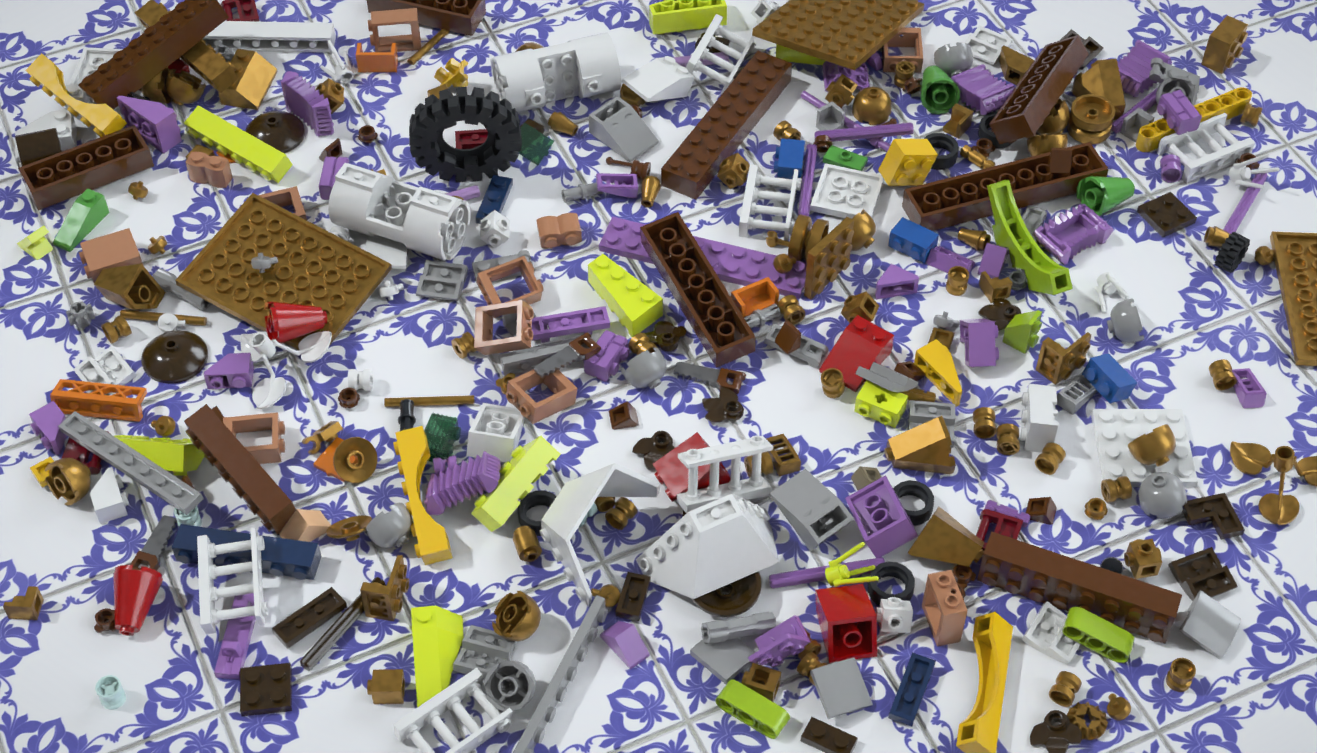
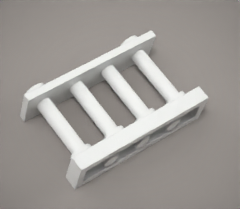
M716 14L688 61L686 68L691 74L693 71H700L724 84L725 86L721 92L723 94L734 80L747 53L752 54L756 43H754L756 37L752 36L748 42L723 29V26L720 25L723 17ZM714 35H720L745 48L743 53L715 40ZM707 47H714L738 60L737 64L733 65L708 52L709 49ZM700 59H707L731 72L729 78L703 65Z
M1223 113L1201 122L1199 128L1195 131H1187V133L1181 135L1174 133L1163 137L1160 140L1157 154L1160 156L1171 152L1177 155L1185 166L1182 179L1188 183L1234 164L1237 158L1240 159L1244 153L1252 154L1255 141L1251 138L1238 141L1224 127L1227 115ZM1218 132L1230 146L1222 147L1211 134ZM1202 138L1215 152L1206 154L1194 141ZM1186 145L1199 159L1191 161L1179 147Z
M750 164L739 222V237L747 238L748 229L759 228L785 231L784 240L788 241L789 234H792L795 222L791 221L796 190L800 191L802 178H798L797 169H794L793 179L761 176V174H758V165ZM765 184L791 187V194L761 191L756 186ZM758 198L789 202L788 208L756 205L753 201ZM760 213L786 216L787 218L786 223L754 220L751 215Z
M752 436L749 439L701 449H690L687 452L678 453V459L688 469V491L677 494V503L688 513L730 494L740 498L743 497L745 500L769 495L771 486L761 476V457L763 452L772 451L773 446L764 436ZM752 455L751 477L740 480L741 457ZM731 459V480L729 483L719 485V462ZM710 464L709 486L697 490L698 466Z
M250 528L251 540L219 545L211 543L207 535L197 536L200 625L205 634L216 633L215 624H218L221 620L254 615L259 625L265 626L264 616H268L267 602L263 600L261 550L265 549L263 536L258 535L256 528ZM252 550V562L218 567L213 565V558L218 554ZM253 571L252 584L219 589L214 587V579H217V576ZM254 593V606L222 611L215 609V601H218V598Z
M475 668L394 723V733L400 742L406 738L411 739L422 753H435L419 733L422 727L432 724L451 748L445 753H470L498 732L503 733L508 730L513 723V711L509 708L500 713L487 700L486 695L481 690L483 675L478 668ZM467 696H474L492 718L490 722L481 728L461 705V701ZM447 710H453L471 732V735L461 742L456 739L440 719L441 714Z

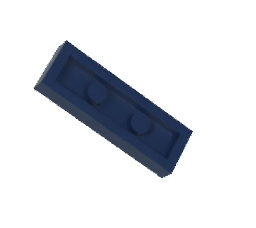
M493 175L476 214V223L481 224V220L494 210L501 214L513 186V178Z
M912 652L889 712V719L911 727L913 726L936 660Z

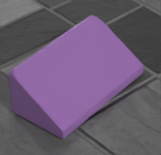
M941 246L931 249L927 259L928 265L946 273L954 266L964 267L970 272L975 265L973 260Z

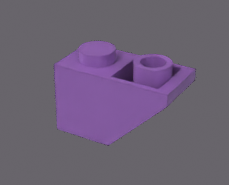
M251 353L227 354L204 371L207 389L252 387L254 364Z
M52 401L29 414L32 421L29 425L36 436L40 435L42 437L40 440L46 450L51 449L57 456L61 453L67 435L60 431L58 426L66 418L56 403Z

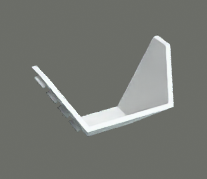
M616 463L566 482L541 520V537L545 543L549 542L553 548L551 552L557 562L561 561L565 567L563 572L567 580L574 582L577 587L575 591L580 601L585 600L588 607L592 602V593L570 539L597 497H657L660 490V483Z
M734 494L689 511L636 559L643 575L651 576L652 583L692 599L779 563L772 527L768 521L770 516L767 510Z

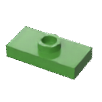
M833 145L829 147L823 157V163L859 171L864 169L868 161V157Z

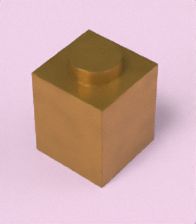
M403 669L373 670L372 679H368L367 693L372 695L374 704H404L405 677Z

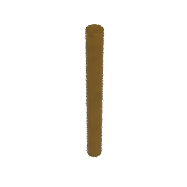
M441 29L407 62L414 65L450 31Z
M121 310L120 315L127 319L158 321L159 317L165 314L133 310ZM174 314L178 320H185L186 324L205 326L207 323L206 317Z
M474 395L384 399L385 407L400 406V402L404 399L412 400L414 406L475 403Z

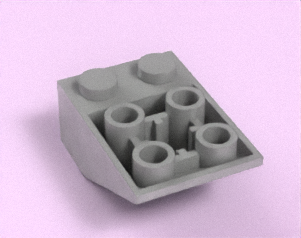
M618 96L589 114V133L629 162L659 143V140L633 107Z
M806 469L769 493L810 551L854 520L841 500Z

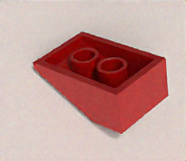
M857 315L844 329L820 367L819 372L823 373V371L829 368L840 370L845 387L857 392L867 380L856 375L858 367L861 366L870 370L873 362L881 364L892 352L894 335Z

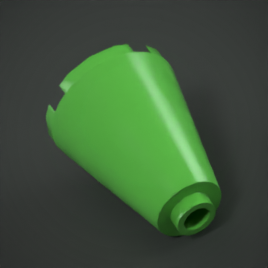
M935 65L929 66L923 72L921 103L930 113L943 114L949 112V109L959 102V87L940 67Z
M1088 176L1079 182L1076 196L1077 199H1080L1081 204H1086L1098 216H1101L1132 197L1135 186L1129 178Z

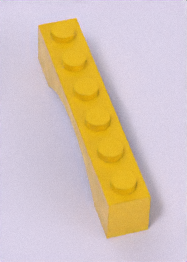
M42 53L25 70L31 76L29 80L37 87L43 86L42 90L49 97L54 95V100L62 107L68 106L67 110L74 117L79 115L81 117L80 121L88 128L92 125L94 127L93 131L98 136L103 137L122 130L127 124L107 104L85 103L71 97L64 83L63 72Z
M423 426L395 432L397 441L393 442L396 455H400L401 461L397 462L400 475L405 477V482H401L404 495L409 497L406 508L411 516H413L414 523L411 524L410 528L413 537L417 536L418 544H414L417 558H422L425 565L452 559L449 538L445 528L434 521L426 512L421 502V477L425 465L431 456Z
M996 612L975 618L972 638L979 665V687L972 711L959 724L956 746L964 753H996L1013 626Z

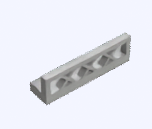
M578 337L499 354L498 358L504 376L508 373H514L517 376L533 370L536 365L569 346V343ZM582 344V345H581L583 348H588V349H589V347H588L587 345H585V344Z

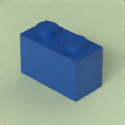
M781 138L780 147L776 146L775 158L779 160L774 161V173H777V178L793 179L794 169L798 170V178H802L805 140Z
M902 217L890 231L888 246L925 263L931 249L937 247L939 234Z
M1109 353L1090 358L1082 372V375L1110 404L1128 399L1138 383Z

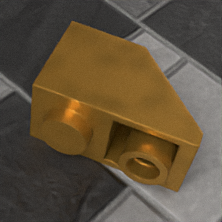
M1003 45L999 63L1004 78L1017 85L1035 60Z

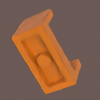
M357 43L356 61L358 72H397L398 54L396 43H392L391 52H363L362 43Z
M766 277L731 292V298L742 316L746 317L751 315L754 310H762L772 304L777 305L779 290L770 278Z

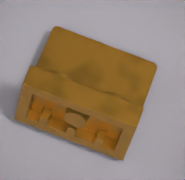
M1087 332L1067 349H1064L1059 343L1047 337L1042 341L1036 371L1055 385L1061 380L1068 379L1072 371L1076 368L1080 369L1087 360L1086 353L1091 346V334Z
M397 555L387 586L377 582L362 583L360 592L366 617L394 621L396 613L401 612L403 605L402 596L403 593H407L410 582L409 578L406 577L407 565H404L402 555Z

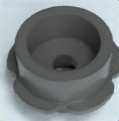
M1020 271L1010 273L1009 278L1012 281V290L1018 291L1027 286L1024 273Z

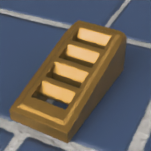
M784 433L765 438L770 444L781 441L779 444L772 445V451H768L778 476L800 471L801 461Z

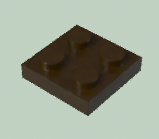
M1171 192L1138 206L1137 213L1163 238L1194 224L1197 219Z
M291 663L240 668L241 716L292 711Z

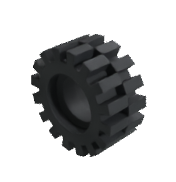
M1232 232L1226 238L1225 243L1222 244V248L1216 256L1215 265L1229 273L1234 272L1238 264L1242 262V258L1245 257V253L1250 245V239Z

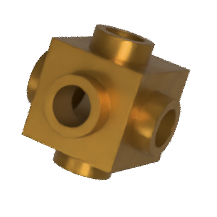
M841 74L836 82L832 80L826 88L828 94L824 99L829 103L831 101L840 108L844 104L848 106L855 97L852 94L858 85L844 74Z
M329 78L317 86L316 90H319L320 95L323 94L324 99L328 98L331 114L334 113L344 102V87Z
M737 152L721 162L717 177L729 189L741 186L747 180L750 164Z
M863 292L855 296H849L844 302L841 314L849 323L857 315L871 322L877 313L879 305L867 292Z
M1137 539L1129 542L1127 551L1124 553V561L1126 566L1130 567L1134 578L1139 579L1158 575L1162 565V556L1160 549L1155 546L1153 539Z

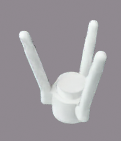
M329 40L327 43L338 65L335 67V74L323 65L320 68L330 75L335 82L349 83L355 76V73L352 70L347 52L343 51L346 62L344 64Z
M1264 154L1241 163H1234L1233 167L1229 170V177L1231 182H1235L1236 186L1243 185L1263 189V185L1246 182L1247 179H1250L1251 174L1277 172L1280 169L1276 167L1250 170L1249 167H1246L1270 156L1269 154Z
M1105 272L1099 275L1097 278L1098 286L1095 287V290L1098 293L1102 313L1105 314L1106 308L1103 292L1113 294L1117 291L1123 300L1129 299V295L1115 280L1112 273Z

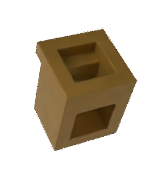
M752 663L750 671L744 672L741 683L774 702L780 686L781 671Z

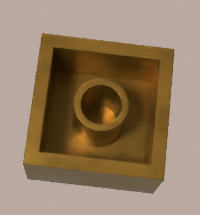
M1227 15L1209 35L1201 65L1221 74L1227 68H1231L1235 58H1239L1243 52L1242 44L1248 36L1246 32L1248 24Z

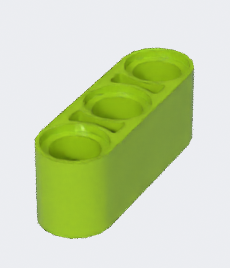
M1080 607L1069 609L1062 629L1066 637L1118 663L1128 661L1135 640L1134 636L1128 631Z
M729 680L715 699L720 709L771 739H776L790 720V715L784 708L736 680Z

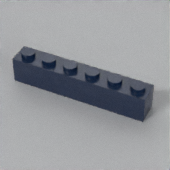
M180 524L172 550L176 561L185 564H198L197 536L207 535L211 543L219 545L251 540V534ZM263 536L265 549L261 550L262 573L272 574L277 577H294L299 580H314L322 557L318 543ZM252 550L218 554L213 558V565L218 567L252 562Z

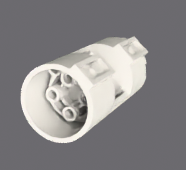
M607 32L569 40L562 44L534 50L526 49L490 58L491 72L497 92L500 95V101L504 98L511 103L512 109L515 108L517 113L544 107L547 102L574 96L586 98L617 91L621 87V72L617 52L612 38Z
M344 163L335 175V183L330 194L328 207L329 217L333 224L372 237L380 235L404 243L408 249L442 260H452L461 249L466 238L463 236L465 224L469 225L470 206L467 201L428 188H418L402 183L390 176L348 163Z

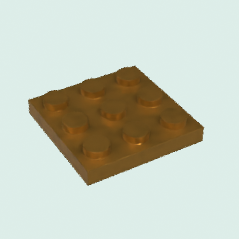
M846 217L808 252L804 296L810 300L816 294H820L829 282H833L842 270H846L851 262V243L854 234V220Z

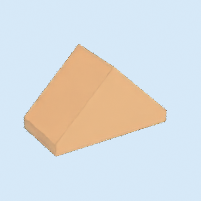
M296 509L279 535L285 539L311 542L325 534L331 524L319 510Z

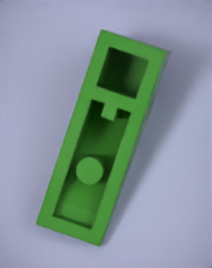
M87 188L74 201L53 244L71 252L110 213L104 195Z

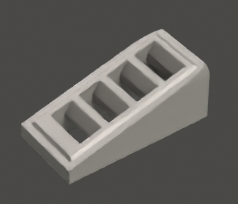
M1081 375L1057 394V405L1074 415L1098 391Z

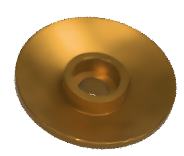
M351 437L342 441L336 448L333 456V465L336 473L340 478L351 483L367 480L374 473L378 461L374 446L368 440L361 437ZM354 455L355 461L350 463L349 459Z
M360 515L340 520L326 530L327 536L331 538H346V541L356 540L360 537V533L366 530V526L370 523L372 517Z

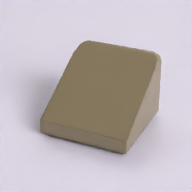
M861 466L851 476L857 491L881 478L877 468Z

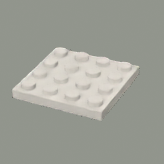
M1092 409L1091 418L1103 480H1116L1118 477L1127 476L1132 487H1140L1145 478L1151 474L1167 472L1178 477L1184 487L1197 486L1198 480L1182 409ZM1168 424L1176 439L1175 450L1168 456L1170 461L1159 467L1156 464L1145 465L1137 461L1129 451L1128 444L1141 435H1147L1153 432V429Z

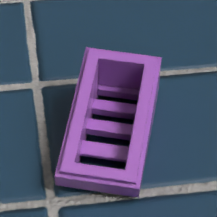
M596 173L597 191L628 198H637V174Z
M1232 369L1231 372L1234 373L1237 380L1233 387L1242 407H1263L1267 393L1251 369Z

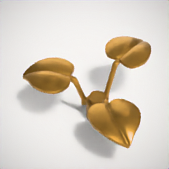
M1231 442L1230 455L1232 462L1238 470L1245 474H1259L1263 467L1269 468L1274 462L1275 469L1281 472L1279 494L1269 493L1264 495L1259 501V511L1264 518L1273 524L1285 525L1292 522L1299 513V502L1292 495H1283L1285 473L1290 471L1294 465L1299 476H1304L1308 484L1317 486V456L1305 457L1297 463L1294 450L1288 446L1278 447L1275 450V454L1271 455L1269 449L1260 444Z

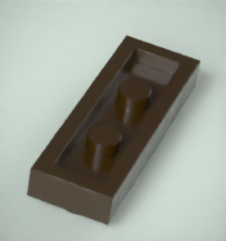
M331 587L272 628L273 634L288 649L347 608L346 601Z

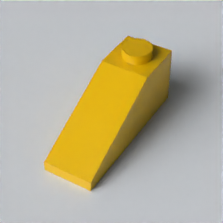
M936 339L916 350L914 364L925 373V376L956 407L959 406L962 388L948 348Z

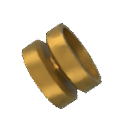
M1087 94L1077 97L1071 106L1070 121L1067 125L1069 135L1081 143L1099 144L1106 141L1110 136L1115 116L1114 105L1107 98L1100 95Z
M798 215L789 242L788 256L800 261L805 255L807 262L808 252L828 234L829 221L817 219L812 225L810 216Z

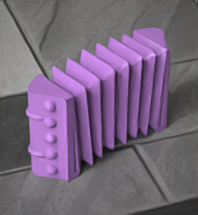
M1138 39L1135 47H1132L1130 52L1127 53V57L1123 56L1120 62L1117 61L1123 91L1133 97H1138L1140 92H1144V89L1149 90V86L1153 87V83L1157 84L1156 81L1149 78V73L1152 70L1151 60L1153 58H1161L1164 63L1172 65L1171 57Z
M984 64L951 77L959 87L962 103L966 102V106L971 105V109L976 107V112L980 111L981 115L996 112V110L1000 109L1015 89V85L1012 83L1006 85V81L1002 82V79L998 81V77L994 78V74L991 75V72L988 69L986 70Z
M287 71L281 81L286 110L289 113L293 111V114L303 119L304 123L307 122V126L310 125L311 130L314 129L317 137L333 135L334 123L332 122L328 98L324 99V95H320L319 90L315 91V86L311 87L310 82L306 83V79L303 80V77H299L298 73Z
M1079 204L1077 210L1072 207V212L1066 210L1065 214L1060 212L1059 218L1054 216L1053 220L1049 219L1048 224L1044 223V227L1040 226L1033 232V236L1058 261L1066 265L1069 258L1073 259V255L1076 256L1077 252L1081 253V249L1086 250V246L1091 248V245L1095 246L1096 242L1104 244L1114 229L1086 204Z
M484 451L482 458L477 454L475 461L469 457L468 463L462 460L461 466L455 463L453 470L447 467L445 474L440 471L439 477L435 474L430 475L425 496L426 500L424 501L426 512L429 515H440L445 511L446 506L451 508L452 503L457 506V501L459 500L463 503L465 497L470 500L471 494L476 497L478 492L482 495L484 490L487 493L492 492L497 487L500 479V459Z

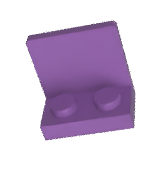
M825 61L822 65L825 91L831 81L836 82L841 74L858 85L856 88L859 90L869 87L868 71L865 63L860 65L855 71Z
M794 615L756 638L755 642L759 651L749 656L748 659L751 663L776 667L781 665L787 656L802 652L805 649L804 646L811 641L799 616Z

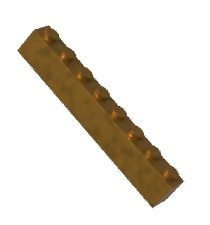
M150 0L138 9L135 15L147 29L156 24L163 15L171 11H168L161 2L158 4L154 0ZM203 39L179 57L220 94L239 79L235 74L236 68L230 61L226 62L219 52L216 54L214 48L210 44L206 45Z

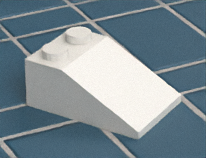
M665 56L663 58H655L622 79V83L646 102L687 97L695 76L689 73L687 68L676 63L674 58Z
M67 109L51 111L15 131L16 136L56 128L62 152L77 146V126L73 115ZM15 140V160L17 162L21 160Z
M483 403L468 433L466 456L475 459L478 454L482 458L483 452L486 451L488 454L499 458L500 464H504L507 461L510 462L513 458L511 453L518 447L525 417L522 416L517 408Z

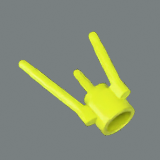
M864 542L854 546L837 559L829 561L830 567L825 569V576L831 586L837 587L845 584L879 580L878 576L850 578V576L874 570V565L849 571L845 564H839L864 547Z

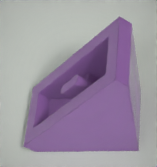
M987 243L978 275L986 271L990 278H999L1009 254L1008 248Z
M890 264L877 281L876 300L917 293L918 275Z
M618 621L600 634V638L630 670L650 656L634 624Z

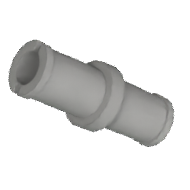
M597 182L587 185L578 184V187L562 190L561 195L564 203L577 199L585 200L589 196L603 194L604 192L597 191Z
M772 304L762 310H754L751 315L744 317L751 329L755 326L761 327L767 321L780 317L781 312L779 307L774 309L777 307L776 304Z

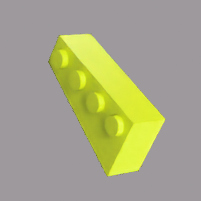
M665 0L649 5V25L653 35L692 29L700 30L709 27L716 14L723 17L720 25H727V5L725 0Z
M601 254L588 264V282L601 299L606 301L611 312L617 315L622 326L628 329L631 337L641 333L663 316V298L606 255Z
M542 436L537 437L523 447L521 445L516 447L511 453L513 457L511 461L504 463L499 471L501 474L497 487L492 492L478 497L474 502L476 507L471 514L491 532L500 528L520 505L518 499L521 500L534 488L532 484L548 471L549 468L546 465L553 460H557L561 453Z

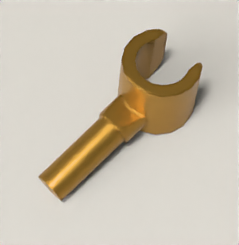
M775 231L767 232L766 243L769 247L777 245L789 247V241L779 239Z

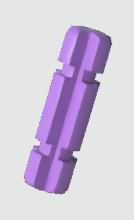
M988 500L984 508L1022 519V527H1027L1030 521L1029 514L1024 512L1020 514L1018 513L1019 510L1003 504L999 506L997 502Z

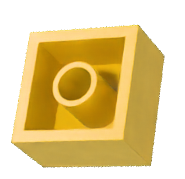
M893 139L878 171L888 186H919L924 183L938 154L928 139Z

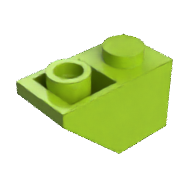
M1036 310L1015 315L1005 328L1002 342L1024 354L1030 347L1034 348L1039 340L1037 333L1042 326L1040 321L1042 312Z

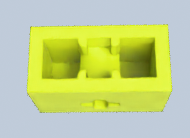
M866 380L856 397L854 412L896 428L906 410L908 395L887 390Z

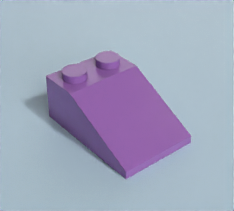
M125 96L117 97L122 118L127 122L125 127L135 125L142 138L164 154L182 141L181 130L176 120L177 115L172 108H168L159 102Z
M886 475L845 498L866 544L876 558L882 557L918 537L910 518Z

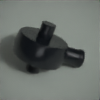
M1107 557L1100 564L1101 568L1119 574L1123 572L1121 561L1115 557Z

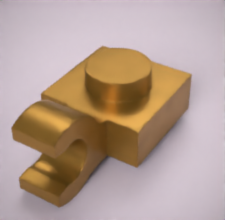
M330 421L315 431L312 436L305 437L302 443L307 444L312 441L313 448L308 453H317L322 441L330 442L338 437L337 433L343 428L339 421Z

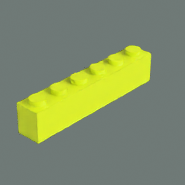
M199 105L184 122L188 129L187 133L191 137L202 139V142L210 148L212 146L216 147L217 151L224 156L227 154L231 155L230 157L236 163H244L250 171L254 173L256 171L260 172V175L268 181L272 179L279 183L293 165L286 154Z

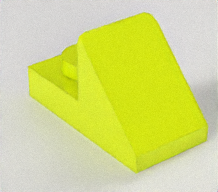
M44 225L17 243L21 249L36 260L41 259L53 250V247L44 236L49 233Z

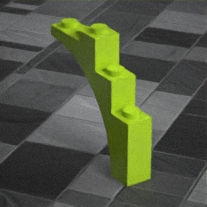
M1003 180L987 185L995 225H992L996 245L1008 247L1012 267L1025 270L1029 290L1056 295L1073 289L1069 268L1051 260L1041 250L1025 226L1016 205L1010 181Z

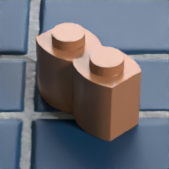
M191 152L185 161L189 178L195 183H208L213 187L226 188L233 178L229 160L224 157L209 156L203 152Z
M564 213L557 217L544 216L536 220L541 248H554L561 244L575 245L582 242L577 213Z

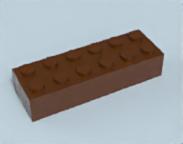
M367 0L368 13L417 8L419 24L473 36L486 14L485 0Z
M132 125L18 169L37 210H41L78 196L87 188L91 190L154 167L147 144L136 126Z
M205 404L184 420L188 428L185 432L190 437V441L197 450L203 452L210 465L216 467L222 479L226 483H230L236 495L240 499L243 498L249 510L254 515L257 514L267 531L273 530L279 535L296 511L293 502L212 409Z

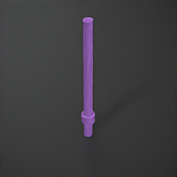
M807 91L801 93V98L817 108L826 105ZM845 116L844 125L848 128L862 127ZM883 137L867 139L871 145L876 148L880 147L886 152L890 147V144L885 142Z

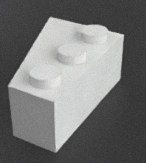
M1029 384L1027 392H1023L1022 405L1025 406V410H1022L1021 423H1025V427L1021 428L1020 441H1024V450L1042 452L1047 443H1054L1059 426L1058 422L1055 421V417L1058 415V410H1055V405H1057L1056 387Z

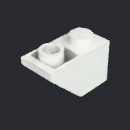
M112 467L107 468L90 492L100 524L128 515L125 506L129 505L126 492L121 493L120 491L121 488H124L120 474L115 476Z

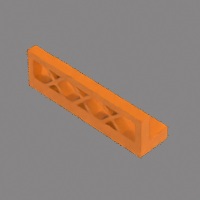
M60 379L51 392L50 398L51 402L54 401L63 414H72L76 411L82 416L140 422L143 418L141 403L147 395V389ZM64 387H66V388H73V389L68 390V391H63V390H62ZM88 390H94L91 393H83ZM110 392L116 393L113 395H105ZM137 395L136 398H128L127 396Z

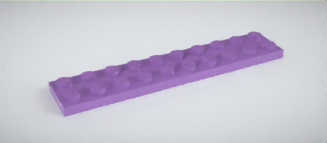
M612 217L600 241L599 251L654 264L641 243L640 227L646 224ZM693 236L720 280L747 286L769 277L779 290V295H794L797 299H800L805 287L806 262L797 261L788 273L781 274L776 271L773 265L774 258L777 255Z

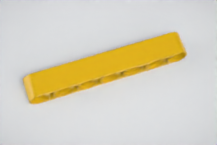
M1240 87L1194 105L1195 109L1202 116L1200 123L1223 113L1227 115L1226 120L1243 114L1246 104H1250L1252 92L1247 88ZM1165 118L1159 119L1139 129L1135 146L1141 152L1153 151L1158 149L1160 140L1163 137L1176 132L1174 129L1169 128Z

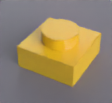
M51 457L30 467L32 474L42 488L48 485L46 477L49 476V470L45 471V468L48 464L54 462Z

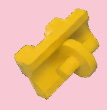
M451 58L446 63L445 69L442 67L437 69L434 78L441 83L440 86L445 84L447 88L451 85L454 88L467 87L468 75L464 74V68L468 65V62L464 59L459 63L454 58Z

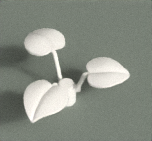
M266 331L241 334L242 353H251L253 363H257L262 359L270 373V378L261 380L254 387L252 398L258 409L267 408L281 399L286 390L285 379L283 377L275 378V373L267 358L275 354V347L282 348L297 356L301 355V359L304 362L312 363L321 359L327 352L332 338L331 332L323 331L306 336L298 345L299 351L278 343L276 339L270 340Z

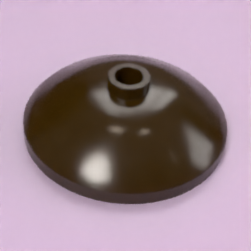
M270 111L255 117L247 125L245 132L282 153H287L302 142L305 128L301 119L294 114L285 111Z
M182 330L170 331L155 337L146 345L142 352L141 363L145 373L151 379L167 384L180 383L193 378L204 368L208 360V349L204 340L195 333Z
M758 571L692 600L701 610L713 616L733 617L740 615L753 607L760 596V573Z

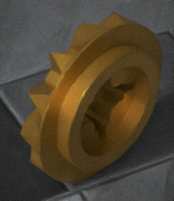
M1078 702L1074 707H1070L1067 713L1069 722L1079 727L1082 739L1094 740L1105 733L1108 722L1106 720V713L1099 709V705L1093 706L1089 702L1085 704ZM1086 714H1088L1089 719L1092 720L1088 728L1086 727V723L1084 720V716Z

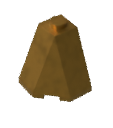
M1117 59L1097 60L1091 64L1092 68L1084 74L1080 72L1075 76L1072 94L1075 97L1094 94L1107 98L1114 105V120H1117L1123 115L1126 106Z
M142 263L103 269L94 283L95 287L106 299L132 310L155 309L159 306L166 293Z
M943 416L934 418L888 439L887 447L884 448L887 461H891L894 468L952 474L956 466L954 456H949L952 443Z
M938 506L909 549L908 554L970 566L972 561L977 563L982 557L984 551L981 548L984 542Z

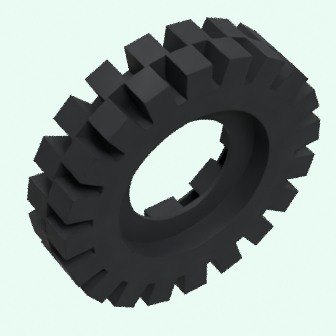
M456 87V96H453L448 88L439 91V99L432 94L425 98V105L419 103L415 108V114L411 115L409 121V146L412 157H415V162L420 168L425 167V172L434 176L439 172V179L449 181L454 174L457 183L466 182L467 175H471L472 182L483 181L482 173H485L490 179L493 175L498 176V169L505 172L510 168V162L515 163L519 156L518 151H521V127L516 109H512V105L507 99L504 98L500 101V95L490 91L484 97L483 88L474 87L472 94L467 95V87ZM457 121H465V124L472 125L481 123L487 129L488 136L485 142L476 148L457 149L445 142L443 131L457 125Z

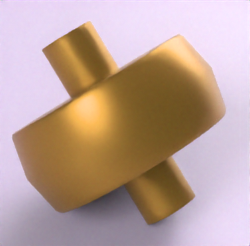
M138 181L130 184L128 192L133 195V199L138 200V197H146L148 189L143 186V182Z
M159 236L157 239L151 237L149 239L151 244L148 246V250L152 254L158 252L161 254L165 253L164 247L167 245L165 237Z
M1260 246L1255 250V260L1262 266L1269 265L1273 261L1274 252L1267 246Z
M779 254L774 258L773 265L777 272L784 274L792 269L793 264H796L797 260L794 257L790 258L787 254Z
M161 416L157 421L153 420L151 426L155 428L158 435L168 437L175 430V421L170 416Z
M612 584L604 585L600 590L591 589L592 596L596 597L597 595L605 598L606 607H613L619 602L620 591Z
M1114 693L1108 696L1110 702L1107 705L1109 716L1117 721L1128 717L1131 712L1129 701L1123 697H1117Z

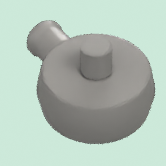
M258 253V257L251 260L252 268L259 269L260 273H264L265 269L271 267V264L278 263L277 257H266L263 253Z
M943 311V315H935L933 323L943 330L944 328L959 327L960 325L958 320L956 321L948 317V312Z

